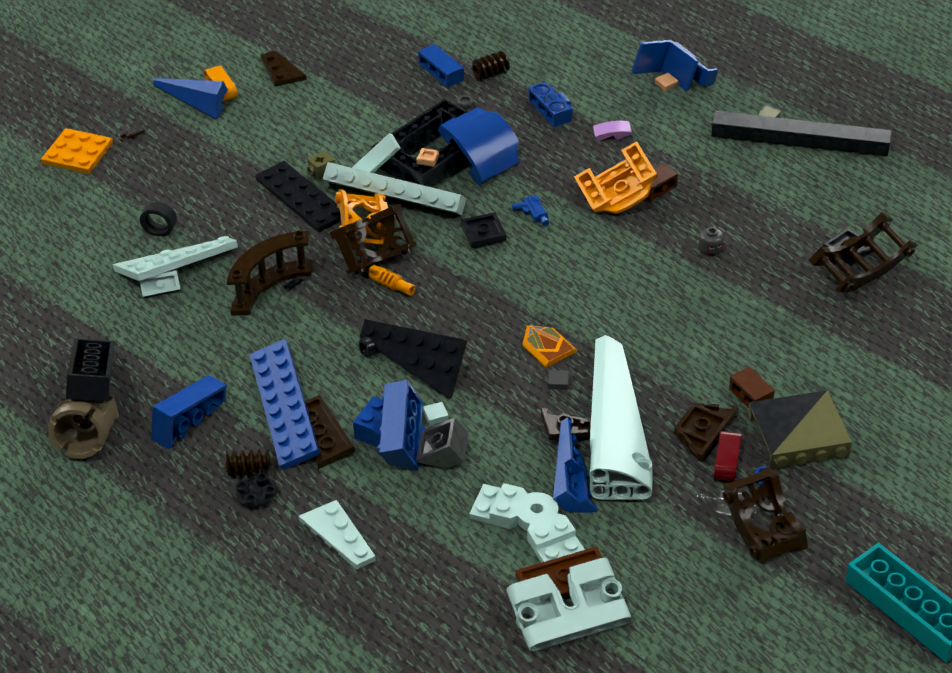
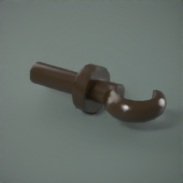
M141 129L135 132L131 130L129 134L120 135L119 140L123 141L122 137H132L135 139V136L145 133V130Z

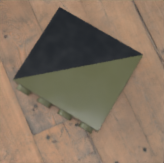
M828 390L749 402L748 417L750 422L756 421L770 454V469L850 456L852 441Z

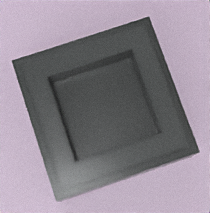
M549 370L548 389L568 390L569 371Z

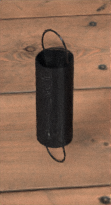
M298 275L286 283L284 288H289L288 291L304 281L302 276Z

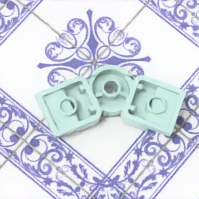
M503 483L501 488L483 484L469 513V519L508 529L519 525L527 531V541L541 562L585 550L577 539L576 530L565 515L558 514L557 502L553 500V497L545 493L533 492L527 494L524 488Z

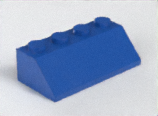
M408 380L385 384L384 393H382L383 409L381 410L382 426L379 428L381 437L380 444H378L379 455L384 458L387 464L418 471L419 463L416 461L421 436L423 401Z

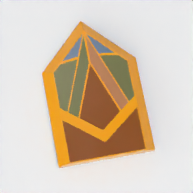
M526 326L522 346L545 368L577 352V349L554 328Z

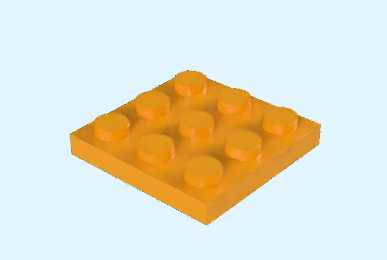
M65 128L41 158V163L90 174L113 144V140L109 137Z

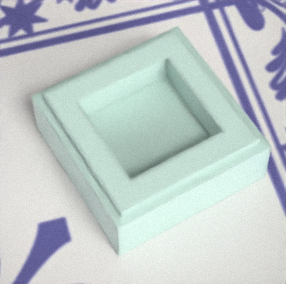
M443 402L423 406V412L429 425L449 420V415Z

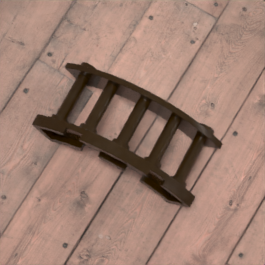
M881 212L871 223L863 228V234L857 238L855 236L843 241L838 248L835 246L820 247L808 261L813 266H824L840 283L835 290L848 293L884 275L905 257H910L915 252L918 244L910 240L906 243L890 227V222L893 218L889 214ZM881 231L885 232L901 248L891 257L874 241V237ZM864 245L869 246L883 263L872 268L857 250ZM846 256L852 257L866 272L856 275L842 259ZM835 264L847 275L846 278L834 266Z
M298 230L271 237L254 245L239 257L232 266L227 278V285H235L236 293L231 306V316L250 315L259 294L275 286L276 282L283 279H294L298 275L302 277L311 276L312 259H305L304 246L309 244V231ZM296 247L298 260L284 263L283 250ZM275 253L277 264L266 269L265 258ZM258 265L259 273L251 278L250 273Z

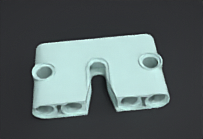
M600 558L569 568L570 574L567 577L570 597L574 604L573 607L564 604L559 590L548 574L514 583L506 589L516 614V624L522 630L529 651H537L621 626L632 620L621 593L622 585L615 579L607 558ZM606 590H612L615 594L611 595ZM529 614L532 618L525 619L522 615Z

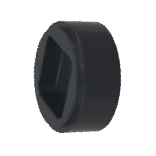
M369 337L360 339L358 346L361 354L366 358L375 355L376 349L373 341Z

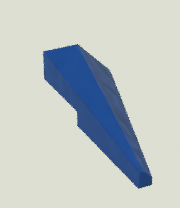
M154 78L153 81L155 87L173 95L178 100L199 109L204 114L212 116L213 119L217 120L223 109L221 103L228 91L224 81Z
M566 418L561 421L553 500L565 511L594 513L598 511V507L591 501L592 495L587 487V479L589 477L581 451L577 450L574 444L577 442V437L571 434L572 421Z

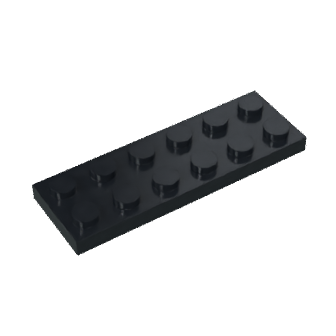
M282 161L255 175L256 180L318 233L341 222V214L337 203L286 161Z

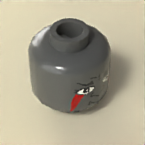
M715 227L703 229L699 236L700 250L710 255L717 254L722 250L724 242L723 232Z

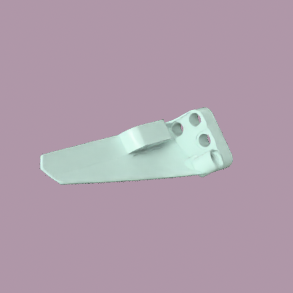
M604 335L595 341L590 430V492L594 498L599 500H644L652 495V461L649 457L623 346L615 339Z

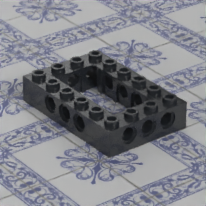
M443 99L391 133L399 144L400 149L380 168L399 180L428 187L435 186L470 162L456 142L453 141L444 148L441 147L439 149V157L434 167L417 164V158L409 154L440 134L438 132L440 125L468 113V111L447 99ZM379 142L371 146V149H373Z

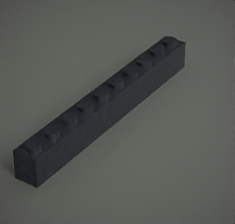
M715 111L711 137L888 156L891 130Z

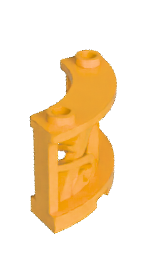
M339 189V192H336L335 203H338L337 207L341 214V225H339V228L358 220H363L353 211L358 206L373 212L366 217H369L370 220L371 215L387 209V202H384L386 199L385 195L375 193L374 197L346 194L345 190ZM382 223L377 224V229L386 230V228L381 229L383 227ZM366 226V233L376 239L365 238L363 243L382 245L385 235L375 234Z

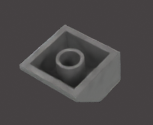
M455 417L421 431L416 461L421 464L445 469L460 465L464 462L469 433Z

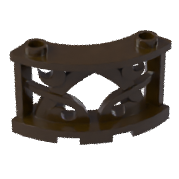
M401 204L371 215V220L368 217L330 232L332 239L336 238L348 266V274L354 272L357 275L366 271L365 267L400 252L402 255L413 251L412 247L417 244L414 242L403 216ZM394 214H395V216H396V218H397V221H398V223H399V225H400V228H394V227H395ZM382 223L383 227L381 229L386 228V230L377 229V224ZM366 226L375 234L385 235L378 252L371 251L360 245L366 237ZM402 231L407 243L398 246L396 240L402 238L400 236H393L394 232ZM355 232H358L361 235V238L358 242L355 241L356 239H358L355 236ZM388 247H390L392 250H394V251H392V252L387 253V254L384 255V253L387 251ZM353 249L357 250L355 254L352 252ZM357 256L361 258V262L359 264L355 259ZM367 256L375 258L373 260L366 262Z
M767 467L761 469V472L723 484L725 491L723 492V499L728 504L737 530L748 546L749 553L753 559L756 558L761 564H764L766 559L798 548L801 551L808 548L806 529L797 521L792 512L787 513L782 503L786 499L781 488L779 475ZM763 481V484L756 490L753 484ZM748 487L751 497L747 492L743 491L741 495L744 500L740 501L737 490ZM765 498H768L770 505L763 503ZM755 504L765 512L774 513L775 518L770 523V531L760 529L750 523ZM779 524L782 529L778 528L776 532L775 525ZM772 539L775 544L769 546ZM761 542L766 543L767 547L764 548Z

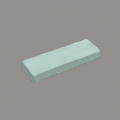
M388 134L352 168L374 173L400 149L393 134Z

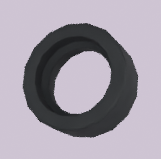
M162 202L147 204L140 215L142 228L147 233L155 236L165 237L169 235L177 223L175 211ZM149 214L163 217L167 225L156 223Z

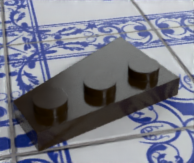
M277 51L260 55L274 87L307 80L305 73Z

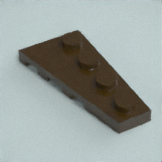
M318 395L305 401L320 454L315 456L318 469L354 453V445L322 397Z

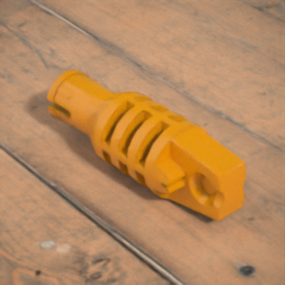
M376 265L369 268V277L378 284L392 291L398 290L408 296L414 294L416 286L404 281L400 275Z

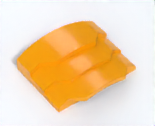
M637 141L621 150L625 157L624 161L601 174L594 176L591 169L588 168L574 176L594 212L606 211L618 214L648 197L651 185L658 175Z

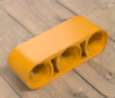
M221 65L204 70V77L207 81H224L228 91L222 102L238 97L235 84Z

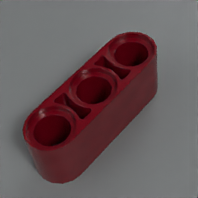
M721 431L714 480L735 481L742 434Z

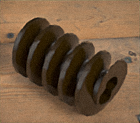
M503 51L474 59L472 62L473 74L478 81L481 80V76L485 79L487 74L491 77L493 73L497 75L499 71L503 73L505 69L508 71L510 68L509 59Z
M258 449L256 455L253 454L252 450H249L247 456L244 450H241L239 456H237L235 450H233L231 456L226 452L228 476H232L234 470L237 476H241L242 471H244L245 476H249L251 470L253 475L256 476L259 470L267 473V470L270 469L269 449H266L265 455H262L260 449Z

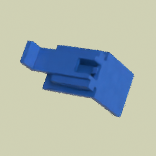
M672 40L642 42L632 69L633 74L669 73L679 81L678 85L685 91L689 90L692 79L702 86L713 85L718 74L716 68L707 69L699 63L694 54L678 42H673Z

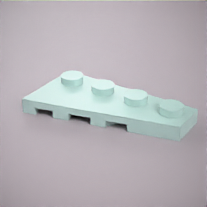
M337 500L298 516L299 521L303 525L306 524L316 536L319 535L329 547H333L355 569L376 561L374 553Z

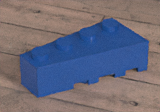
M208 375L153 406L151 439L167 449L174 446L173 441L177 438L182 439L186 435L185 431L191 426L196 427L204 414L208 416L226 400L227 385Z

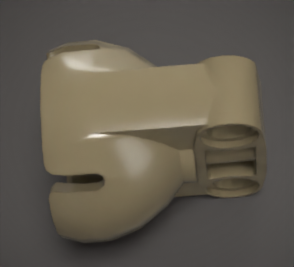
M109 395L108 401L103 403H93L91 400H66L59 403L48 423L49 439L54 448L60 452L63 447H66L65 455L75 459H84L99 452L107 440L114 420L119 416L114 396Z

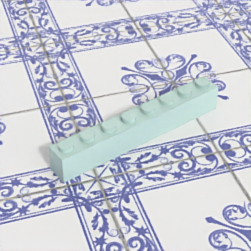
M327 162L323 180L332 184L373 194H383L385 197L461 216L467 199L460 194Z

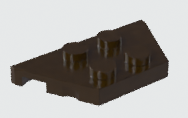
M693 403L675 426L674 434L698 460L702 461L720 437L721 431L726 429L738 413L739 406L732 405V409L719 408V404Z

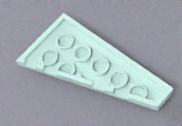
M223 236L218 238V240L172 251L164 250L159 254L113 264V268L117 273L141 281L237 248L238 245L236 240Z

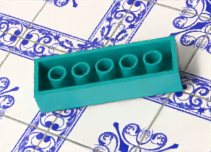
M879 542L848 564L845 582L944 662L947 663L952 659V599Z

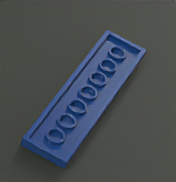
M286 339L249 354L281 469L286 470L319 455V447Z

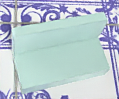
M177 271L158 274L139 281L143 297L180 290Z

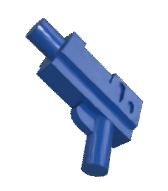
M528 196L524 198V203H512V210H523L524 213H529L534 223L541 222L543 226L549 224L548 214L543 209L538 196Z

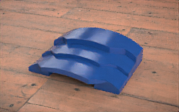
M477 107L468 113L443 123L438 128V132L446 143L449 144L455 141L473 166L469 173L479 186L520 163L516 153L519 140L499 113L484 111L482 108Z

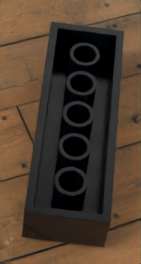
M74 339L67 373L66 399L71 401L91 400L93 403L108 401L115 341Z

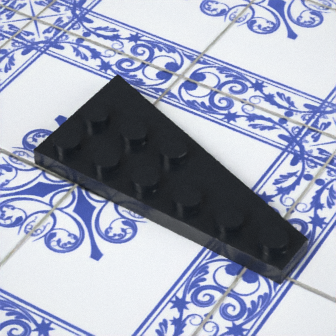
M367 319L364 320L360 334L361 339L369 337L373 341L375 348L445 396L452 398L467 344L466 340Z

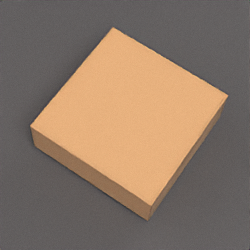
M669 73L655 78V84L664 91L670 90L679 84V81Z
M422 148L417 157V164L434 167L439 157V151Z

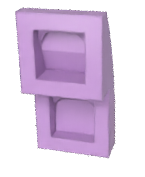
M610 121L593 126L597 141L611 136L619 140L632 135L629 121Z

